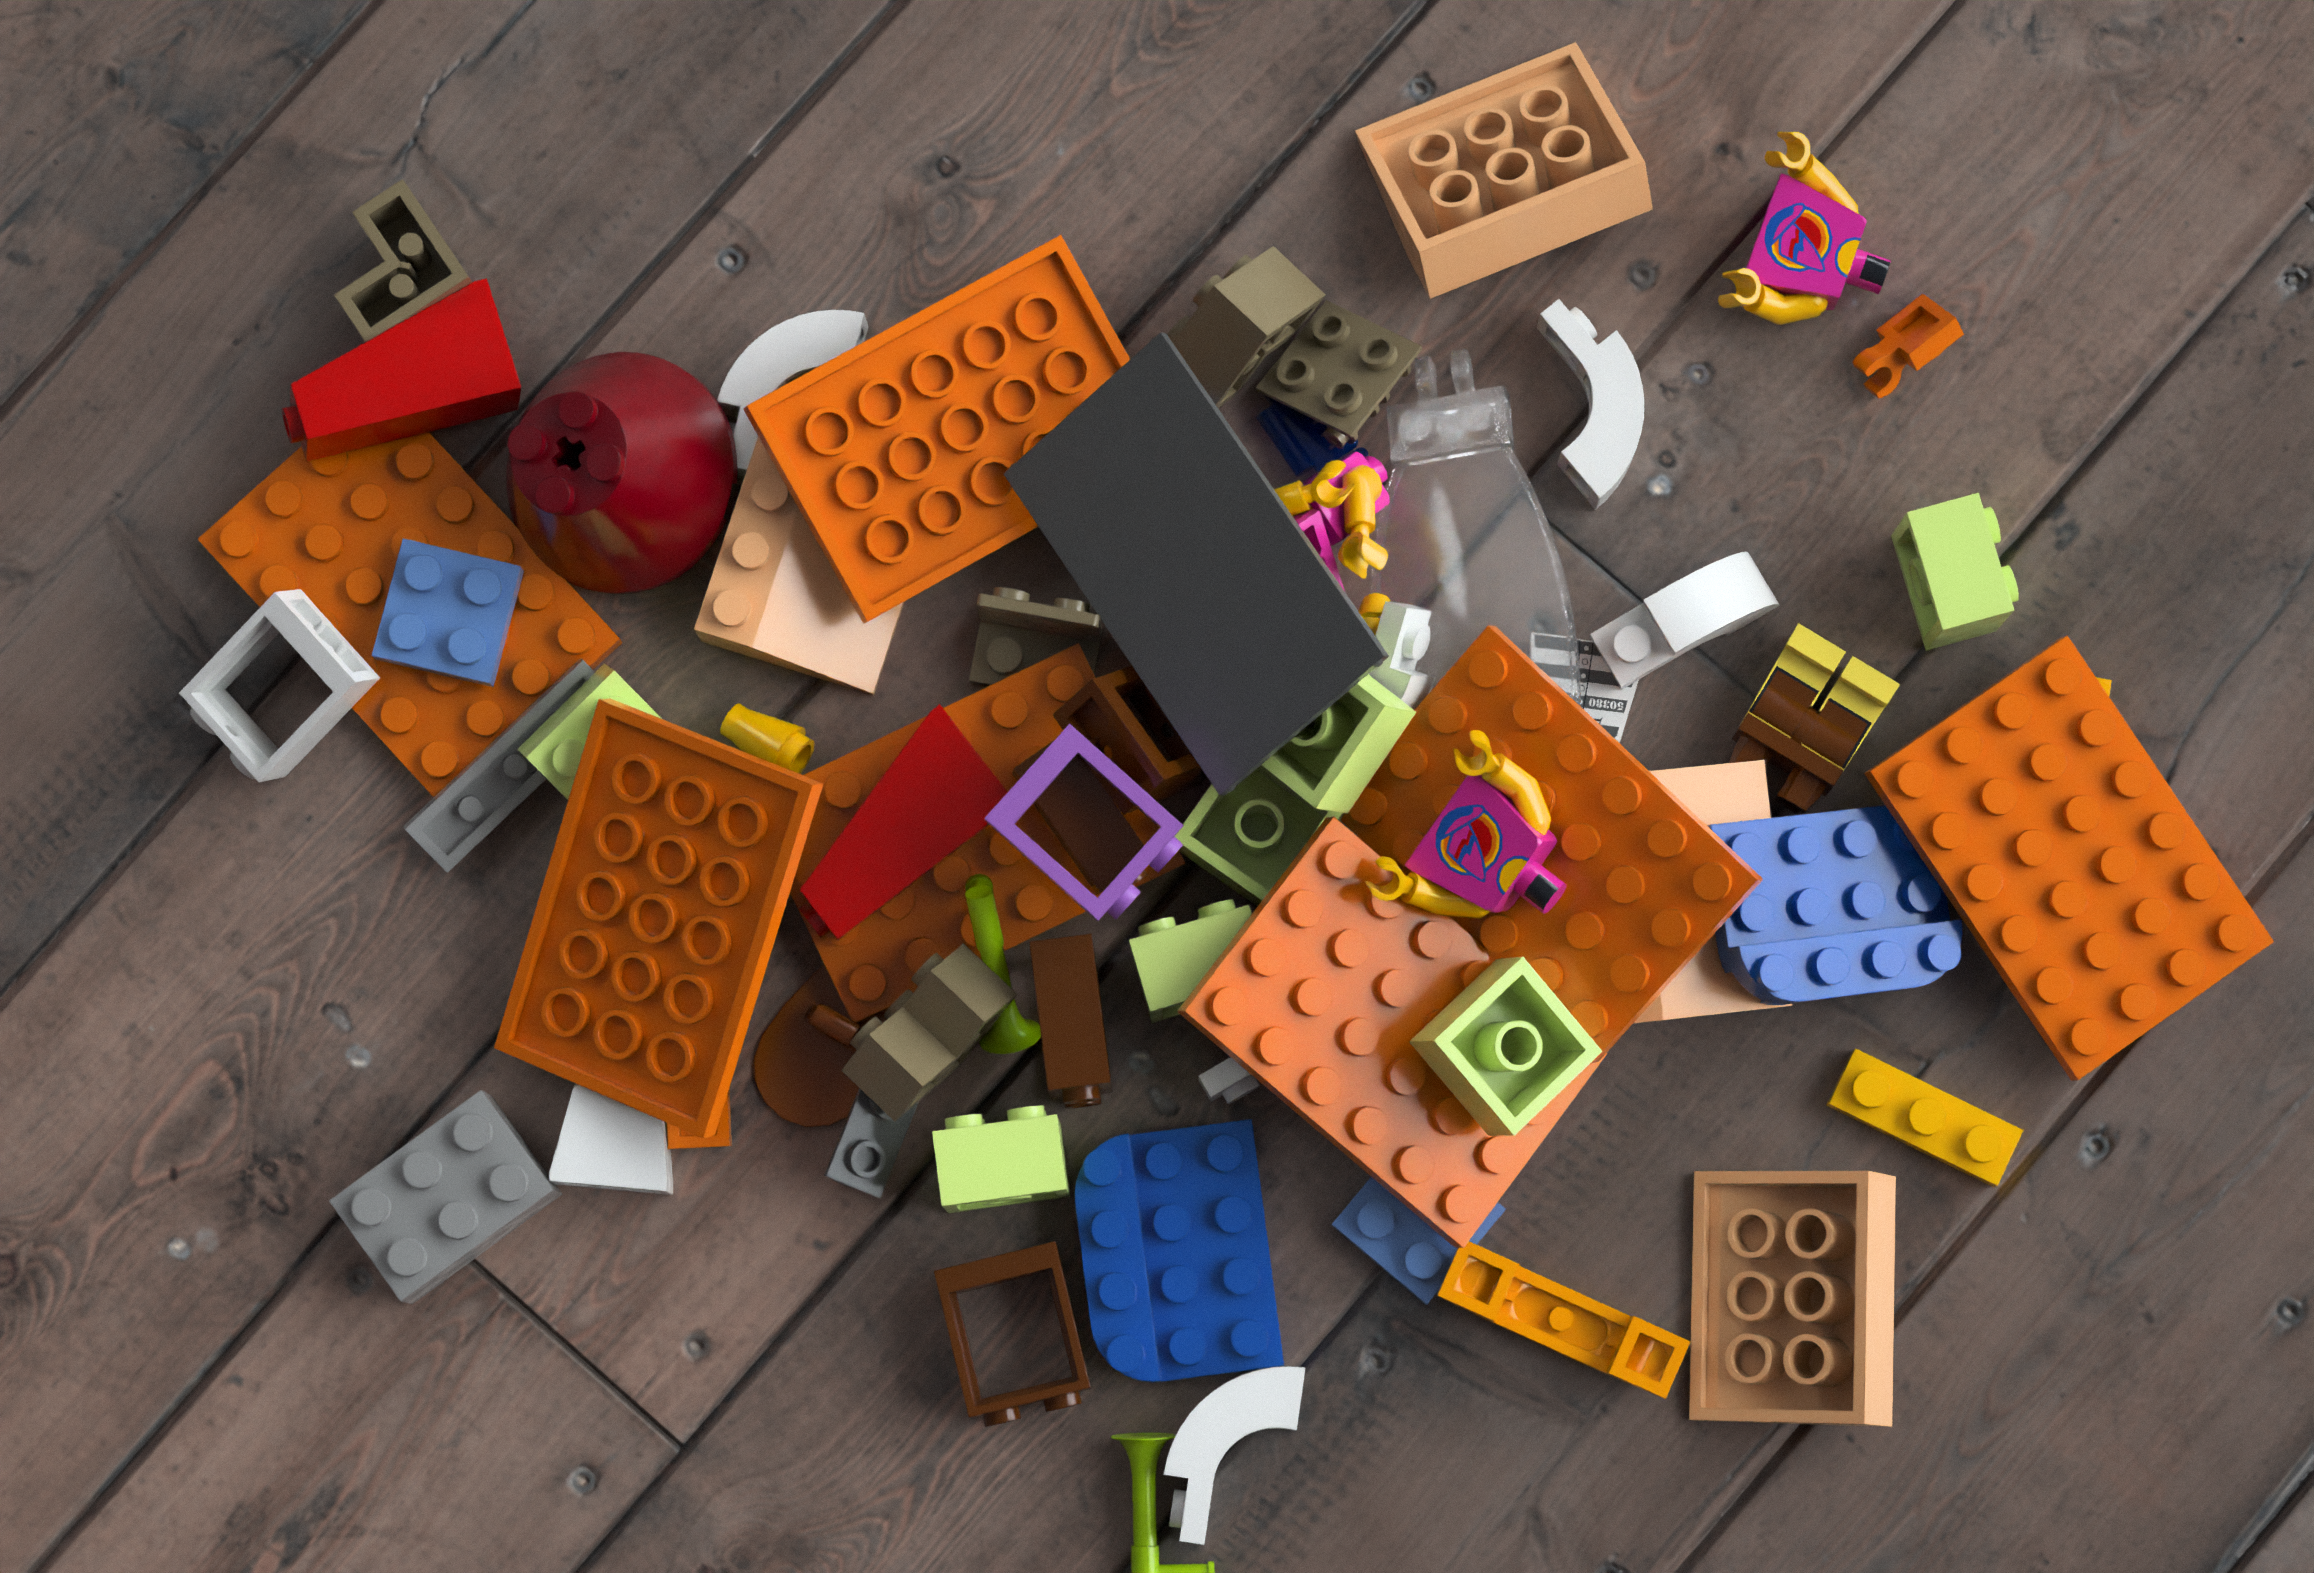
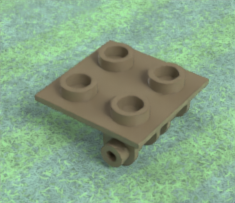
M1326 300L1256 386V391L1326 425L1328 428L1323 433L1325 439L1333 446L1343 448L1346 443L1353 444L1358 439L1357 432L1366 422L1367 418L1375 417L1380 411L1379 403L1385 404L1390 398L1389 391L1401 377L1409 375L1411 372L1410 364L1422 351V346Z

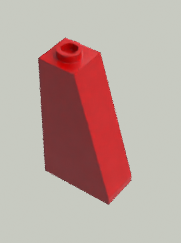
M487 278L472 282L290 384V406L281 409L283 422L289 442L291 444L301 442L306 462L519 409L521 384Z
M940 704L928 713L801 887L800 891L808 901L798 909L820 938L831 930L839 941L989 825L984 821V818L1008 793Z

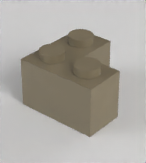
M403 179L352 212L384 259L383 263L334 294L365 342L472 283Z
M1272 246L1255 259H1252L1247 254L1241 257L1230 268L1223 279L1218 274L1210 278L1193 298V302L1198 308L1192 317L1189 315L1184 316L1172 327L1167 335L1217 408H1220L1240 392L1269 353L1298 333L1326 294Z
M964 943L945 959L938 953L931 956L911 979L918 986L914 993L910 989L906 990L885 1012L884 1017L887 1019L885 1022L882 1023L876 1016L873 1017L850 1042L857 1051L841 1071L895 1122L964 1063L1017 996Z

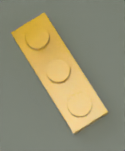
M1856 1048L1852 1050L1826 1105L1992 1187L1998 1186L2024 1131Z

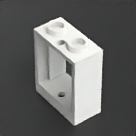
M301 589L274 592L179 694L192 707L190 714L194 721L208 733L217 735L231 751L230 759L235 767L247 777L256 779L258 782L286 777L380 677ZM281 633L333 693L278 749L225 689Z

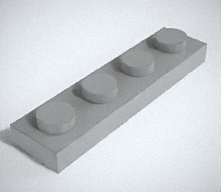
M580 658L403 826L412 838L447 873L546 780L517 749L595 673L583 659Z

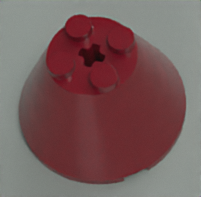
M614 352L593 356L577 362L552 378L536 394L522 414L518 425L511 431L508 437L507 446L509 453L506 467V491L515 526L519 529L536 556L556 574L575 586L608 594L639 593L662 586L692 568L712 547L727 521L723 517L729 502L732 483L737 484L738 473L737 452L730 424L723 409L707 387L688 371L665 359L637 352Z

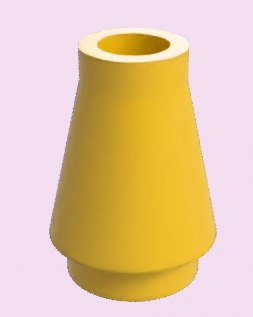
M740 703L730 709L720 728V734L731 740L741 751L798 774L803 772L814 751V740L805 736L806 730L804 727L750 710Z

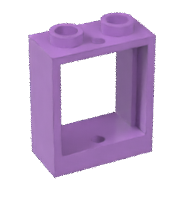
M1071 724L1061 732L984 818L985 822L1096 921H1099L1106 912L1116 920L1140 894L1141 891L1132 883L1143 870L1150 865L1155 871L1159 872L1183 846L1174 836L1184 825ZM1077 754L1159 827L1158 831L1098 898L1015 825Z

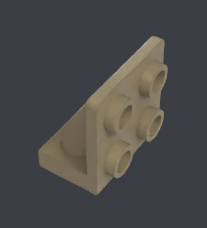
M995 587L993 595L979 593L976 607L980 625L969 683L988 687L1077 643L1080 644L1095 675L1102 640L1100 615L1090 613V604L1074 599L1055 598L1053 606L1029 602V593L1012 588Z

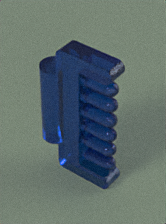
M1263 395L1270 404V407L1262 411L1256 419L1296 477L1304 475L1312 468L1317 473L1321 471L1326 463L1339 459L1358 446L1357 439L1353 444L1346 443L1343 448L1334 447L1330 450L1329 447L1332 444L1324 436L1321 437V434L1328 428L1326 425L1320 422L1313 425L1314 419ZM1363 447L1353 451H1357L1363 454V456H1368V451Z

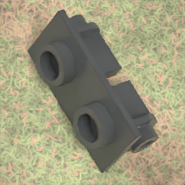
M859 1088L824 1176L850 1188L858 1189L881 1198L918 1103L895 1122Z

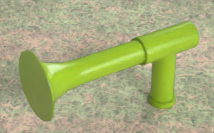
M975 874L966 881L965 897L976 947L980 951L982 961L1012 989L1003 949L1004 939L994 898L993 884L988 876ZM1013 999L979 1044L983 1050L989 1053L1010 1054L1019 1052L1034 1045L1041 1038L1040 1025L1031 1019H1024L1017 1008L1015 999Z
M1142 1432L1111 1436L1112 1439L1118 1440L1125 1448L1131 1465L1133 1502L1131 1573H1215L1214 1561H1207V1564H1159L1156 1522L1157 1462L1161 1449L1168 1440L1175 1438V1434Z

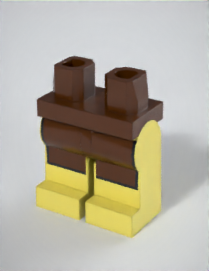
M1799 623L1790 635L1743 721L1731 739L1736 742V745L1732 750L1728 763L1765 760V767L1769 762L1788 773L1789 776L1775 797V800L1793 813L1802 815L1818 800L1821 794L1827 796L1900 684L1852 656L1819 710H1815L1812 706L1846 651Z

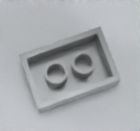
M480 1090L330 1199L329 1202L401 1302L414 1304L563 1194L556 1184L549 1181V1174L493 1096Z

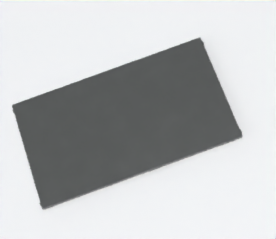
M1160 332L1157 336L1153 337L1144 348L1004 473V476L1096 613L1100 615L1101 620L1219 795H1226L1232 792L1239 783L1376 667H1380L1383 661L1389 657L1166 333Z

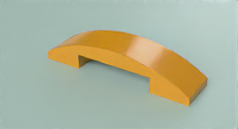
M1468 1241L1464 1248H1457L1437 1293L1438 1297L1561 1355L1666 1399L1691 1341L1638 1317L1629 1316L1525 1269L1519 1266L1520 1264Z

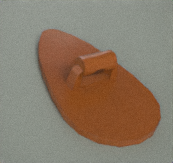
M823 964L784 1004L761 1037L754 1056L755 1082L764 1102L782 1119L804 1127L830 1126L847 1118L859 1089L841 1071L857 1051L850 1042L873 1017L876 1016L882 1023L885 1022L887 1019L884 1017V1014L888 1008L857 1023L853 1022L825 964Z

